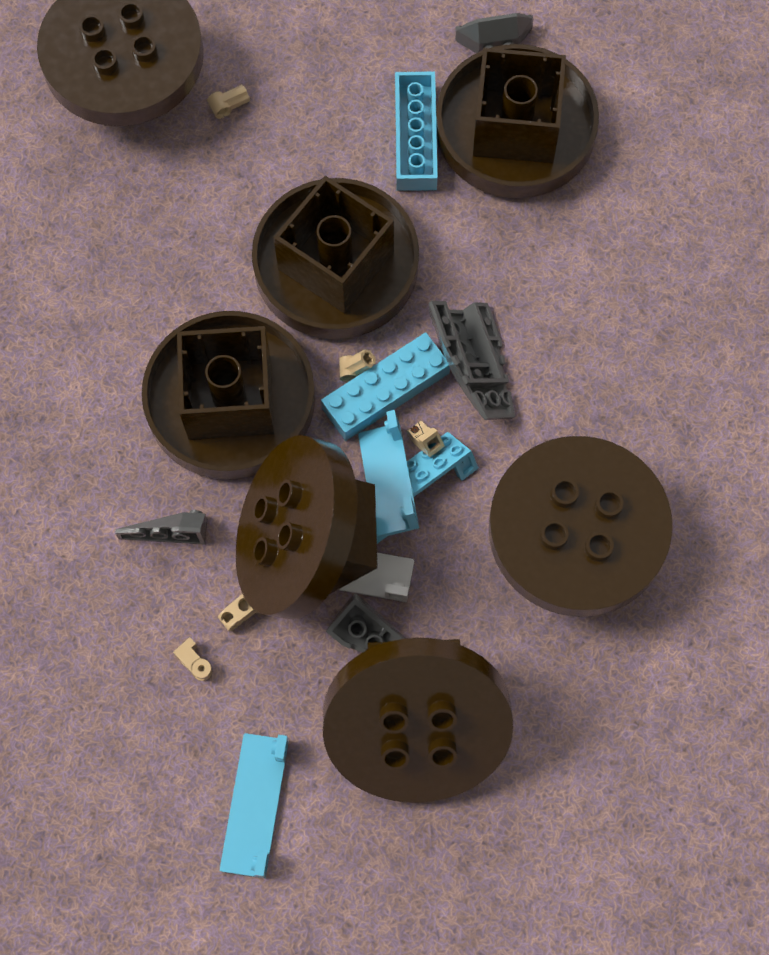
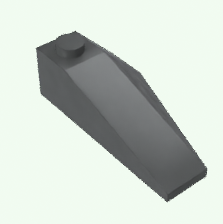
M190 510L189 513L182 512L118 528L115 534L118 539L205 545L208 519L202 511Z
M356 593L341 608L326 630L342 646L362 653L368 650L367 643L405 639L399 631Z

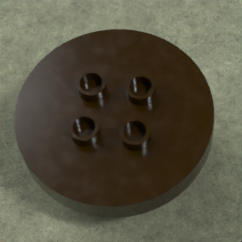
M56 0L47 11L37 38L38 60L45 81L53 96L74 115L105 126L141 124L156 119L175 108L185 99L196 84L204 57L200 25L192 6L187 0Z
M508 44L483 48L482 51L464 60L446 79L438 97L436 112L438 144L445 160L453 171L473 187L492 195L507 198L540 196L552 192L572 180L583 169L592 153L599 124V110L595 93L581 71L566 59V55H559L541 47L525 44Z
M324 176L320 180L311 181L293 188L276 200L267 210L254 235L252 264L259 293L265 304L278 319L306 335L324 339H347L358 337L380 328L402 310L409 300L417 281L419 244L416 230L408 214L386 192L362 181Z
M212 312L183 323L158 345L147 364L143 377V410L156 442L181 467L209 478H246L256 475L264 460L280 443L294 436L306 435L315 407L313 373L309 360L300 344L287 330L277 323L248 312Z
M303 435L288 438L280 443L267 456L258 469L243 504L236 539L237 577L241 592L247 603L258 613L294 620L305 617L313 612L329 594L378 568L375 484L355 479L348 457L337 445Z
M567 436L552 439L531 448L516 459L506 470L492 499L488 527L489 541L494 559L508 583L525 599L545 610L561 615L576 617L597 616L626 606L639 597L653 582L663 566L671 545L672 514L667 495L659 479L634 453L604 439L589 436Z
M405 638L389 642L367 643L368 650L349 661L331 682L323 705V740L326 752L332 764L345 779L359 789L374 796L398 802L421 803L443 800L459 795L487 779L501 764L510 748L513 737V716L505 682L491 663L475 651L462 646L460 639Z

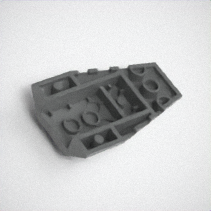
M430 301L429 314L439 344L453 375L471 404L484 420L515 418L511 392L507 390L506 386L509 382L508 375L504 374L503 365L506 364L505 358L500 353L502 341L488 303L474 302L463 310H452L448 308L446 301Z

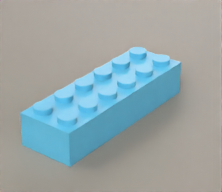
M395 72L397 191L437 190L435 72Z
M425 332L372 366V368L321 399V407L344 440L347 441L387 415V411L396 409L450 374V367L444 355Z

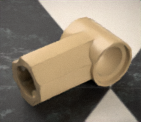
M243 85L225 93L215 92L207 99L209 106L218 119L228 116L232 109L250 101L247 90Z
M365 349L353 356L346 355L340 357V380L349 382V380L354 379L360 373L372 368V365L376 364V359L371 351Z

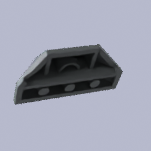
M513 13L476 19L463 26L455 27V41L475 53L482 51L483 48L521 44L532 30L533 15Z

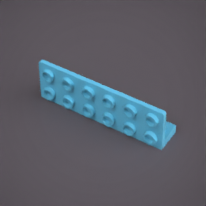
M395 410L386 412L388 420L384 421L385 426L358 434L366 482L375 484L377 538L419 528L401 427Z
M446 432L440 436L445 447L431 457L420 451L408 460L407 464L413 496L415 497L453 468L461 480H464L479 469L472 451L449 432ZM436 443L430 444L428 446L429 449L433 448L436 445ZM386 537L377 538V544Z
M247 733L243 735L220 864L221 872L266 879L289 739L285 735H278V738Z

